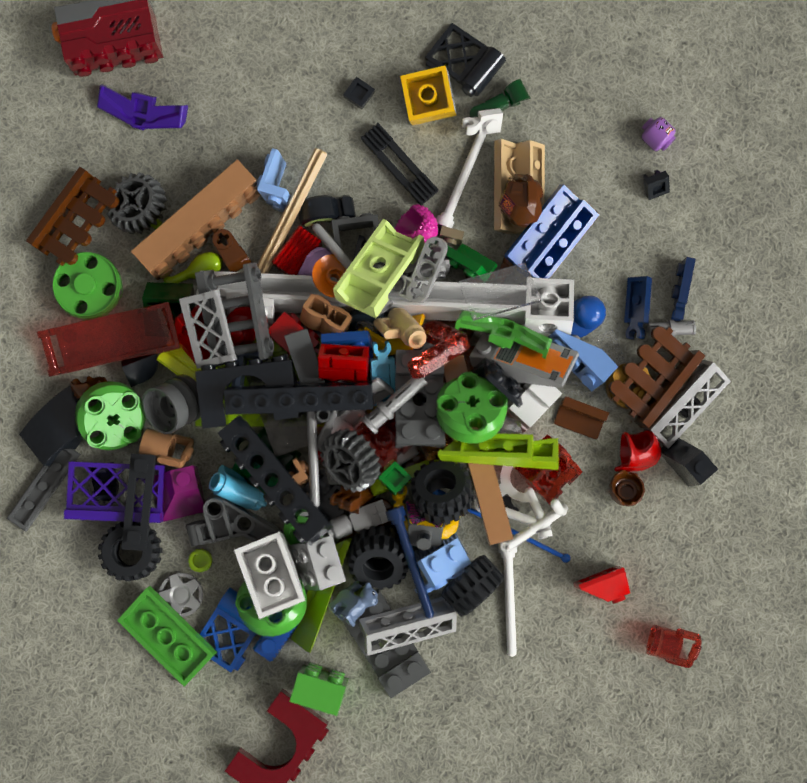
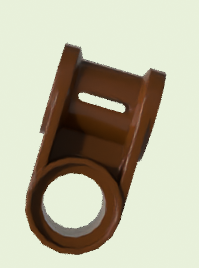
M220 229L214 233L213 244L230 272H238L243 269V264L252 263L230 231ZM223 236L227 239L228 244L225 246L221 243L220 238Z

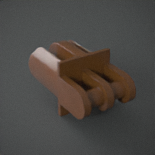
M341 485L340 491L331 496L330 504L333 506L338 504V508L359 514V508L369 504L374 496L370 488L361 492L357 490L353 493L350 489L345 490L343 485Z

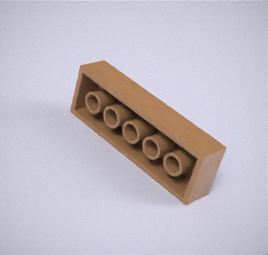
M237 159L131 252L157 280L160 278L165 279L173 272L172 268L176 264H182L189 259L191 251L195 248L200 249L208 241L206 238L217 230L223 229L225 227L224 223L229 218H236L242 212L241 208L247 203L252 204L258 199L260 195L257 191L256 179Z

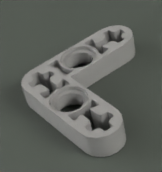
M439 237L429 238L424 244L412 277L402 274L400 277L403 282L402 287L399 290L392 288L390 293L414 303L425 302L431 293L448 250L445 240ZM439 242L438 246L441 247V251H436L433 258L438 259L437 262L425 259L426 255L432 257L433 249L431 245ZM426 263L431 264L433 267V273L429 277H424L421 273V267ZM380 264L373 265L374 268L378 269L384 267ZM417 278L429 281L428 285L422 283L420 291L423 292V295L415 298L416 294L413 292V289H418L421 282L416 281Z

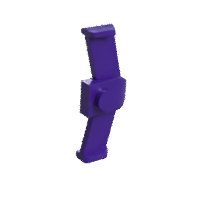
M103 84L99 87L97 108L131 125L132 128L140 130L182 128L186 123L188 105L155 106L157 98L155 96L132 92L131 99Z

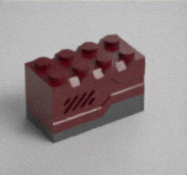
M88 0L54 7L57 22H53L51 25L53 37L56 42L61 44L64 61L74 75L86 77L91 75L92 70L100 69L101 72H110L117 65L131 68L136 65L137 61L144 60L145 63H155L158 59L163 58L155 11L151 0Z

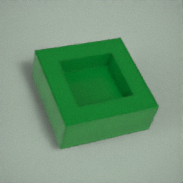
M396 461L378 477V480L395 496L412 479Z

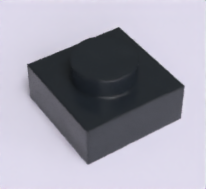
M356 76L343 96L362 110L375 93V89Z

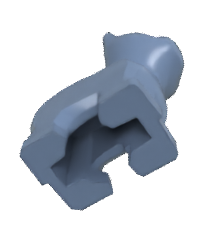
M355 581L348 588L341 590L336 599L328 605L336 617L342 621L346 619L345 622L351 627L356 625L355 621L364 613L366 608L375 606L378 603V593L371 587L369 582L365 584L360 595L357 596L355 592L362 585L359 584V581Z

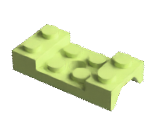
M383 219L333 288L335 299L377 318L388 302L389 292L409 264L413 265L420 256L425 244L424 236L418 235L413 239L396 232L391 224ZM375 263H385V266L382 268L373 267Z

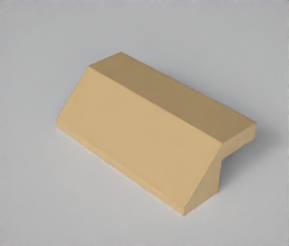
M504 139L494 141V231L506 234H521L526 228L510 223V219L507 218L498 206L509 177L513 179L515 174L531 175L533 179L541 184L543 197L540 198L542 207L545 204V145L532 140L517 144Z

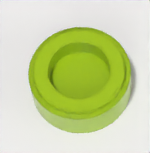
M205 549L194 550L188 558L189 566L195 572L207 571L213 562L211 553Z

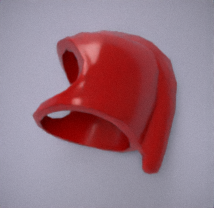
M649 430L637 434L623 432L620 444L621 465L615 467L614 470L616 472L621 470L637 472L655 466L662 454L660 443L654 433Z

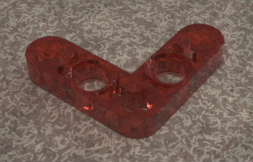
M429 321L423 324L426 342L434 346L408 362L407 367L411 377L414 379L423 378L468 350L470 344L467 335L440 321Z

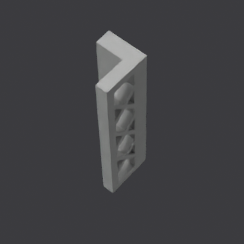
M702 360L651 427L643 429L645 431H652L663 446L669 449L731 381L714 362ZM716 374L722 381L715 388H709L710 378ZM697 392H704L703 401L700 404L694 405V395ZM688 408L687 419L685 421H678L680 410ZM672 425V435L666 440L660 432L666 426Z
M443 597L430 600L434 611V616L431 619L425 617L421 603L359 619V627L364 635L365 652L369 656L456 632L457 612ZM449 620V625L439 627L442 622ZM427 626L423 632L417 633L420 628ZM405 633L401 638L395 639L398 634ZM383 639L379 644L371 646V641Z

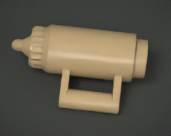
M394 308L390 310L387 318H377L374 320V326L386 339L400 338L411 348H420L426 342L424 328L403 308Z

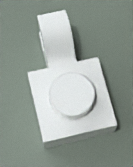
M500 108L478 111V117L462 119V128H466V135H474L477 132L479 135L501 132L503 113Z

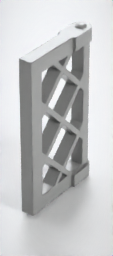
M219 289L179 299L197 369L203 365L233 362L237 359ZM214 298L216 312L205 305L208 299ZM190 303H196L200 306L194 317L191 314ZM202 309L214 315L208 326L197 320ZM216 318H219L222 335L211 329ZM195 323L206 329L200 340L197 337ZM209 332L220 338L214 349L203 343ZM223 341L226 344L227 355L217 352ZM201 346L212 353L209 359L203 360Z

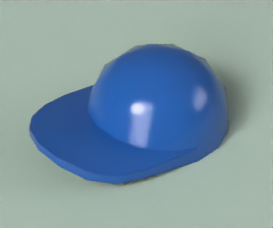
M583 296L574 301V319L571 336L578 335L580 338L584 337L604 322L606 308L599 298Z

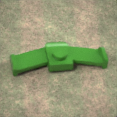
M464 310L459 315L454 328L459 330L461 327L490 333L488 342L494 343L500 348L511 349L515 341L543 354L542 358L546 359L552 343L551 338L522 326L515 321Z

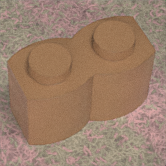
M317 294L309 296L302 307L300 315L302 324L309 329L320 331L321 334L348 332L352 320L351 315L346 310L332 306L328 300Z

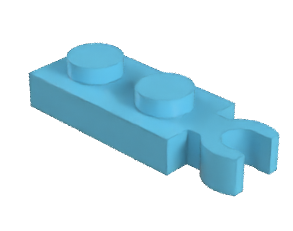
M385 341V348L378 350V344L373 342L372 350L376 358H369L370 381L380 377L393 388L395 393V359L393 356L388 357L391 352V344L389 341ZM392 395L387 396L381 401L385 402Z

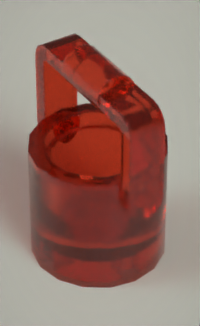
M653 625L650 630L646 653L665 659L668 663L690 668L694 660H697L702 649L701 635L683 629L672 630ZM683 638L695 641L690 649L687 660L679 658L683 646Z

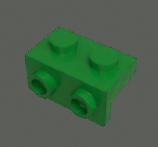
M461 244L457 250L447 245L448 250L445 257L449 260L450 267L456 270L457 268L463 270V273L472 280L476 278L486 283L497 267L496 262L465 244Z

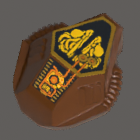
M515 174L513 179L511 177L508 178L498 206L507 218L510 219V223L519 227H527L530 223L538 221L542 213L540 198L543 197V190L541 184L528 174Z

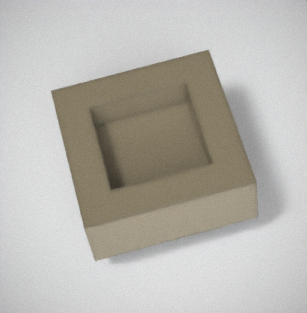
M442 226L439 238L445 240L449 246L461 245L464 231Z

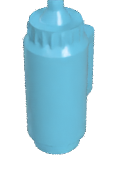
M224 465L219 467L218 472L212 476L209 482V489L212 490L213 494L245 509L257 511L261 507L267 506V503L264 501L263 492L248 484L244 477Z

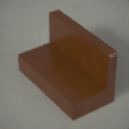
M565 396L560 404L554 424L596 440L610 412Z

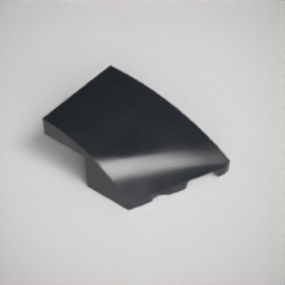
M71 386L62 390L46 403L19 434L43 466H51L62 449H76L84 439L76 425L75 411L77 399L72 392Z

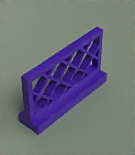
M70 461L68 465L66 509H64V519L124 522L126 506L118 498L127 491L128 485L119 475L125 469H129L130 464ZM155 465V470H159L158 481L153 485L152 493L157 497V508L151 507L149 523H161L164 520L165 465ZM75 467H84L90 474L81 483L74 477ZM89 467H97V469L92 471ZM102 468H108L114 475L105 484L95 475ZM113 468L121 469L116 473ZM92 477L101 486L93 495L83 486ZM115 478L125 487L116 497L107 488ZM157 485H158V493H157L156 490L154 489ZM78 489H81L88 497L83 504H73V494ZM103 489L112 498L107 505H100L94 499ZM135 493L136 501L134 502V506L138 502L141 504V506H143L142 499L144 494L138 497ZM90 501H92L95 505H87V504H88ZM114 502H116L119 506H110V505L113 504ZM134 507L132 522H141L142 507Z

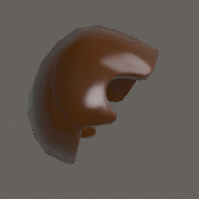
M87 376L86 382L81 383L79 379L75 378L70 382V386L74 396L79 400L86 390L98 383L107 382V379L100 376L95 378ZM92 399L89 403L95 402L98 399Z
M621 470L615 474L609 484V494L612 500L621 506L631 507L638 504L645 493L644 483L637 473Z

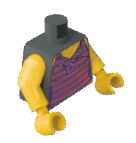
M406 486L403 488V494H397L396 496L392 494V498L396 501L394 507L404 506L406 512L404 524L410 542L417 545L420 550L440 547L443 539H448L457 531L459 521L455 522L452 520L450 524L446 525L445 522H441L440 525L435 524L433 520L429 523L425 520V517L421 518L414 502H405L403 504L407 494Z

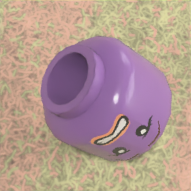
M658 117L656 120L650 118L642 127L644 130L642 140L654 151L666 150L676 139L674 136L675 128L663 117Z

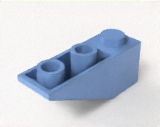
M557 329L548 336L552 339V343L578 351L579 356L571 371L591 392L603 384L618 368L616 363L600 348Z

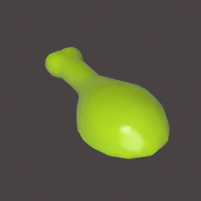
M214 252L199 254L192 260L186 270L174 276L166 277L164 283H180L187 279H196L195 272L220 271L222 258Z

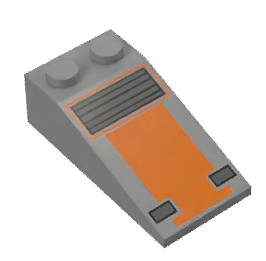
M483 332L469 357L473 368L486 357L490 362L496 361L502 367V373L509 378L511 376L519 383L563 388L579 353L578 351L551 343L547 357L544 359L542 358L543 354L515 341L511 349L497 347L494 343L488 342L490 333Z

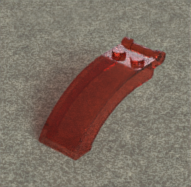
M169 302L112 313L36 332L38 339L41 338L49 367L47 370L49 377L181 348ZM52 335L57 336L64 366L58 367L50 338Z

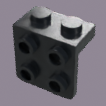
M485 357L470 371L477 376L488 379L508 398V402H513L518 408L523 405L519 383L511 376L509 378L502 373V367L496 361L490 362Z

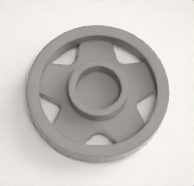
M182 572L167 577L160 586L159 595L166 602H170L171 607L181 617H186L193 614L200 607L203 600V589L197 578ZM180 577H187L191 580L184 583ZM170 581V589L164 590L166 584ZM197 588L199 590V599L194 596ZM184 607L192 609L186 613H181Z

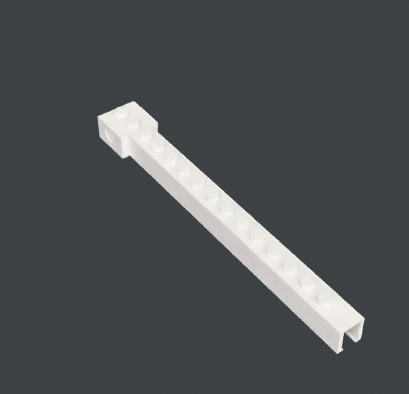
M214 271L216 276L239 273ZM261 273L260 285L263 298L274 299L275 312L301 313L304 303L311 294L324 297L332 306L340 307L349 314L354 309L335 298L322 294L314 285L312 276ZM330 278L332 281L338 282L336 278ZM527 278L526 286L435 281L428 299L423 303H414L389 292L388 297L393 302V305L383 313L387 317L390 310L403 308L411 316L424 314L426 320L457 321L459 315L464 310L506 318L518 324H524L525 327L538 333L552 334L557 329L571 335L574 319V280ZM402 280L396 282L393 287L394 290H399L402 287ZM246 281L217 287L221 294V300L226 299L227 292L244 295L248 293ZM418 281L421 282L419 288L413 289V292L416 294L415 298L423 295V292L420 291L422 283L428 285L429 281Z

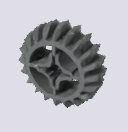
M140 172L137 175L130 173L129 178L122 176L121 183L115 182V190L117 191L115 196L118 197L119 204L113 209L106 207L109 211L107 215L111 219L112 224L121 231L133 235L135 232L142 234L144 229L151 231L152 224L158 225L156 220L163 218L161 211L167 210L164 203L168 201L166 196H164L166 192L161 187L160 182L156 179L154 180L152 176L144 175Z
M349 429L335 431L324 441L321 447L322 453L320 454L321 458L324 459L322 465L326 466V472L332 476L331 480L335 479L338 486L343 485L345 490L350 489L353 493L357 490L361 492L373 485L380 475L379 469L381 467L380 463L377 462L380 457L374 453L376 449L369 445L370 441L366 442L363 435L358 436L355 430L351 432Z

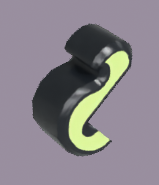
M329 195L310 197L305 199L299 211L300 224L306 228L316 224V222H332V220H337V218L342 216L356 217L354 200L348 195L341 197Z

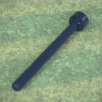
M403 505L385 511L388 521L395 525L426 618L431 619L434 616V611L404 524L406 512Z

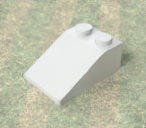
M277 532L234 550L259 619L305 601L295 564L283 533Z

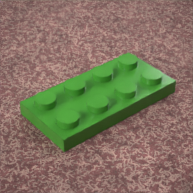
M151 586L147 587L117 620L184 687L217 653Z

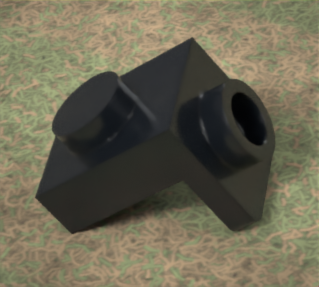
M90 467V469L94 471L97 467ZM102 468L95 474L104 484L114 476L108 468ZM92 477L91 480L94 488V494L99 488H101V486ZM117 478L107 486L115 497L119 490ZM104 489L94 497L96 501H109L112 499Z

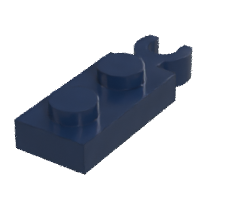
M686 257L682 263L679 262L677 265L676 276H679L678 284L673 286L671 298H674L671 320L679 322L684 318L685 305L688 301L696 258Z
M641 276L629 277L627 279L624 323L629 324V327L626 330V339L634 340L635 332H637L636 338L641 340L645 338L643 324L649 323L651 277Z

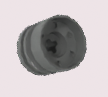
M184 374L174 376L164 383L147 389L143 394L142 407L145 417L150 425L160 433L171 434L201 418L197 383L190 376Z

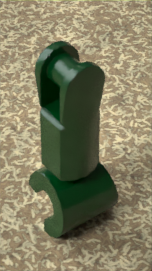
M517 79L504 89V94L502 92L485 101V103L473 107L470 110V117H478V111L500 108L503 111L509 108V103L511 107L520 105L521 101L531 99L521 79Z

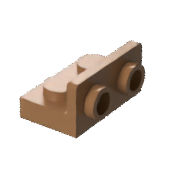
M294 458L292 461L299 473L292 471L290 475L302 486L309 482V466L306 461Z

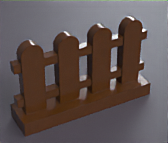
M79 167L26 239V242L47 256L49 253H52L58 257L56 262L61 266L65 263L74 265L78 260V255L74 252L79 244L87 246L92 241L91 235L87 233L92 225L97 228L104 225L105 217L101 213L105 207L113 209L119 204V199L115 196L117 191L112 187H109L108 190L99 185L101 181L98 178L93 177L85 169ZM90 197L99 202L94 209L86 204ZM77 215L86 220L81 227L72 223ZM63 234L72 239L67 246L59 242Z
M663 327L653 328L651 330V337L656 341L653 346L645 344L637 348V355L642 360L638 365L633 362L624 364L622 370L627 379L623 383L619 380H614L608 385L609 392L613 394L611 400L614 402L621 401L631 410L628 414L632 418H635L637 415L638 417L634 422L642 428L651 427L705 358V355L700 350L689 351L690 345L687 342L682 345L671 335L673 330L670 327L666 329ZM660 347L673 356L669 362L657 353ZM646 365H649L659 374L655 380L643 371ZM633 382L645 392L641 398L629 389Z

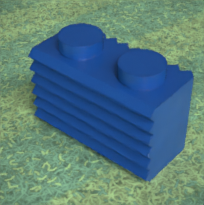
M277 619V620H275L273 623H277V622H279L281 619ZM297 626L279 636H261L253 650L268 661H273Z

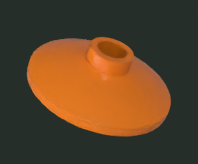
M333 254L323 256L313 267V283L322 294L335 298L333 288L337 282L332 281L330 278L334 277L339 281L346 269Z

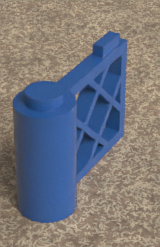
M231 587L223 595L217 608L200 633L203 638L213 635L216 646L214 649L217 651V655H214L211 660L229 672H232L233 669L237 671L240 669L246 659L242 655L256 635L242 622L235 603L238 592ZM218 614L227 620V629L216 631L214 621ZM242 629L249 634L245 642L236 644L233 631ZM229 632L232 645L220 647L217 634ZM233 648L235 658L231 665L222 659L221 650Z

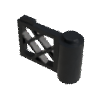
M451 23L425 56V60H427L426 66L431 69L449 65V68L446 67L449 76L463 86L462 91L470 97H473V95L479 96L506 62V58L500 51L494 47L486 46L453 23ZM453 31L461 36V43L448 45V37ZM476 46L480 49L476 55L466 57L465 47ZM463 48L464 57L450 59L449 50ZM447 50L448 60L437 61L433 58L437 51ZM465 62V69L460 75L452 71L451 64Z

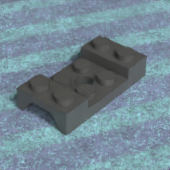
M396 350L395 392L417 372L422 375L428 384L415 394L425 397L426 403L423 406L415 405L412 400L414 396H412L411 399L395 411V448L419 445L443 449L445 446V432L437 420L436 402L438 394L443 387L444 351Z
M381 591L377 592L378 603L375 606L366 608L364 613L355 621L356 625L354 627L348 625L345 622L346 619H343L342 622L355 639L389 697L393 698L430 674L431 670L414 643L367 656L364 635L359 627V619L392 610ZM405 633L398 634L395 639L401 638ZM380 639L371 641V646L378 644Z

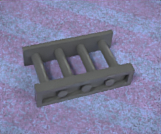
M257 262L243 264L244 272L216 276L214 270L195 272L199 294L217 289L220 285L246 281L248 296L222 300L224 309L250 305L252 319L230 322L228 327L230 332L254 329L257 343L234 346L236 355L259 352L260 360L272 357L274 343L269 335L260 285L261 271L257 267ZM214 298L208 299L205 305L216 312ZM202 309L204 324L208 326L214 315ZM216 318L211 329L222 335L219 318ZM209 332L207 334L208 346L214 349L220 338ZM223 341L217 352L227 355L226 344ZM227 362L215 364V366H221Z

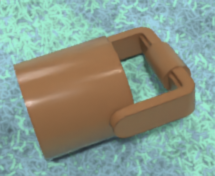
M148 428L142 436L139 454L155 455L156 462L182 468L194 452V440L176 434H163ZM176 443L186 446L180 459L172 458Z

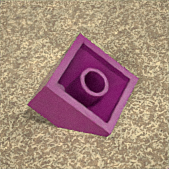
M191 465L165 472L163 522L203 513L205 499L197 466ZM159 474L154 476L153 485L158 481ZM157 485L154 489H155L156 492L158 493V485Z

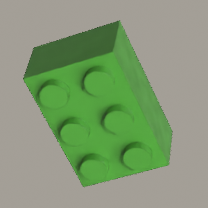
M309 662L308 665H303L298 672L290 702L337 716L349 678L344 677L345 673L332 669L331 672L323 671V666Z

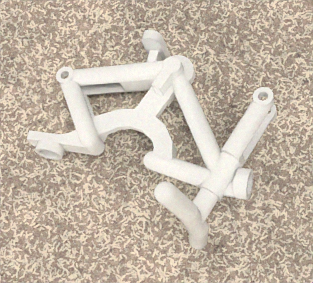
M513 428L507 429L508 434H519V432L514 433ZM512 466L502 467L500 474L501 484H499L501 495L503 497L508 494L514 500L529 503L535 517L505 507L508 518L529 525L514 535L513 540L505 541L501 544V550L505 552L512 551L537 533L539 539L553 536L550 525L560 516L566 515L568 511L566 504H561L559 500L553 499L550 503L553 510L545 514L531 487H527L524 493L519 492L513 487L510 477L511 471L514 468ZM473 491V500H474V499H475V496H476V495H475V491ZM476 498L475 501H474V506H475V509H476L478 512H480V509H479V506H478V502H477V498Z

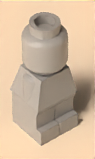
M380 499L359 508V514L350 512L348 517L347 515H341L331 519L330 523L333 528L328 531V534L336 539H341L351 535L353 530L360 533L364 528L368 530L370 526H377L388 522L383 500Z

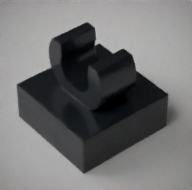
M654 170V175L650 177L647 174L643 175L645 195L648 200L670 192L669 175L666 171Z

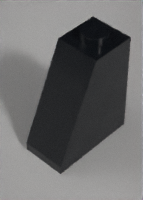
M680 438L669 449L664 446L661 448V456L688 487L701 485L718 470L702 450Z

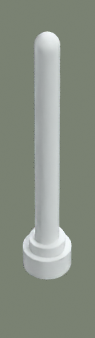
M477 133L446 209L436 218L439 229L442 226L452 228L454 225V217L452 215L486 134L479 135Z
M498 543V553H501L504 563L507 654L513 657L516 655L513 557H515L517 547L510 552H505L501 550L502 543Z

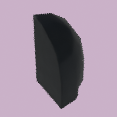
M155 351L141 352L121 360L122 369L131 387L144 383L153 377L159 361H157L158 355Z

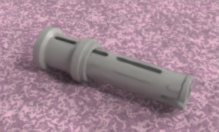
M417 372L385 402H378L377 407L367 416H362L361 419L376 434L380 426L388 419L392 420L394 418L395 411L428 384L427 381Z

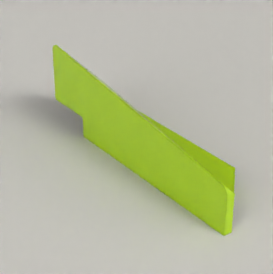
M496 434L491 439L481 443H464L453 439V442L446 448L438 451V457L441 461L551 470L559 469L558 438L534 441L533 434Z
M347 538L335 544L341 566H343L352 538ZM336 585L323 590H308L306 612L293 633L291 640L309 653H311Z

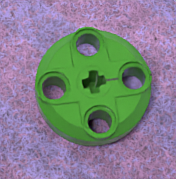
M91 252L77 253L78 260L74 265L65 263L63 266H58L53 278L54 296L60 307L73 317L81 320L101 318L116 307L123 295L120 273L115 265L102 255ZM93 259H97V266L93 269H89V262ZM65 277H69V284L65 287H62V279ZM109 286H115V292L110 296H106V289ZM87 303L86 312L79 314V306Z
M464 372L441 388L436 402L437 420L442 430L453 439L464 443H481L491 439L500 431L507 414L508 398L488 379L477 376L472 372Z
M114 381L101 382L86 390L80 397L75 411L76 425L82 437L91 447L102 450H116L138 441L146 420L142 400L139 395L129 386ZM131 395L129 401L122 402L124 396ZM98 399L96 405L88 406L89 401ZM133 426L129 433H124L127 427ZM100 431L98 436L90 437L92 432Z
M300 578L299 581L305 601L261 619L257 615L248 587L244 581L238 590L235 603L239 616L247 628L258 635L268 637L279 636L295 628L302 620L307 607L306 591ZM281 619L279 622L273 623L275 620Z

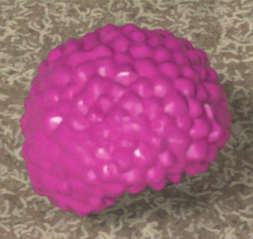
M416 204L411 206L401 216L394 229L396 232L412 239L418 235L424 236V242H426L429 238L437 236L438 223L433 213L427 207Z

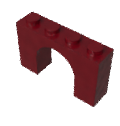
M282 689L267 712L288 726L293 732L296 740V751L293 757L284 764L271 766L262 763L246 750L240 748L224 772L239 783H287L289 779L294 782L301 772L299 765L303 759L307 762L314 753L315 749L312 746L317 739L321 742L328 733L329 729L326 726L329 721L309 707L290 702L291 694Z

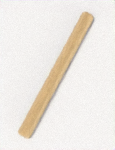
M318 148L314 149L257 264L261 273H269L273 265L272 261L279 253L327 156L325 151Z

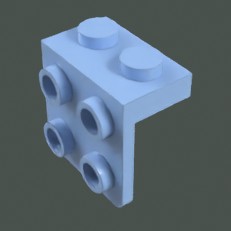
M273 148L265 158V169L263 175H260L257 180V191L273 209L284 212L291 197L287 189L279 187L286 162L280 152Z
M458 538L417 562L427 580L424 583L427 593L443 587L452 578L459 577L465 571L464 568L471 564Z

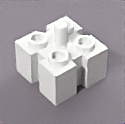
M526 383L523 387H519V391L522 393L523 405L518 408L513 402L509 401L507 403L506 417L525 433L562 393L556 387Z

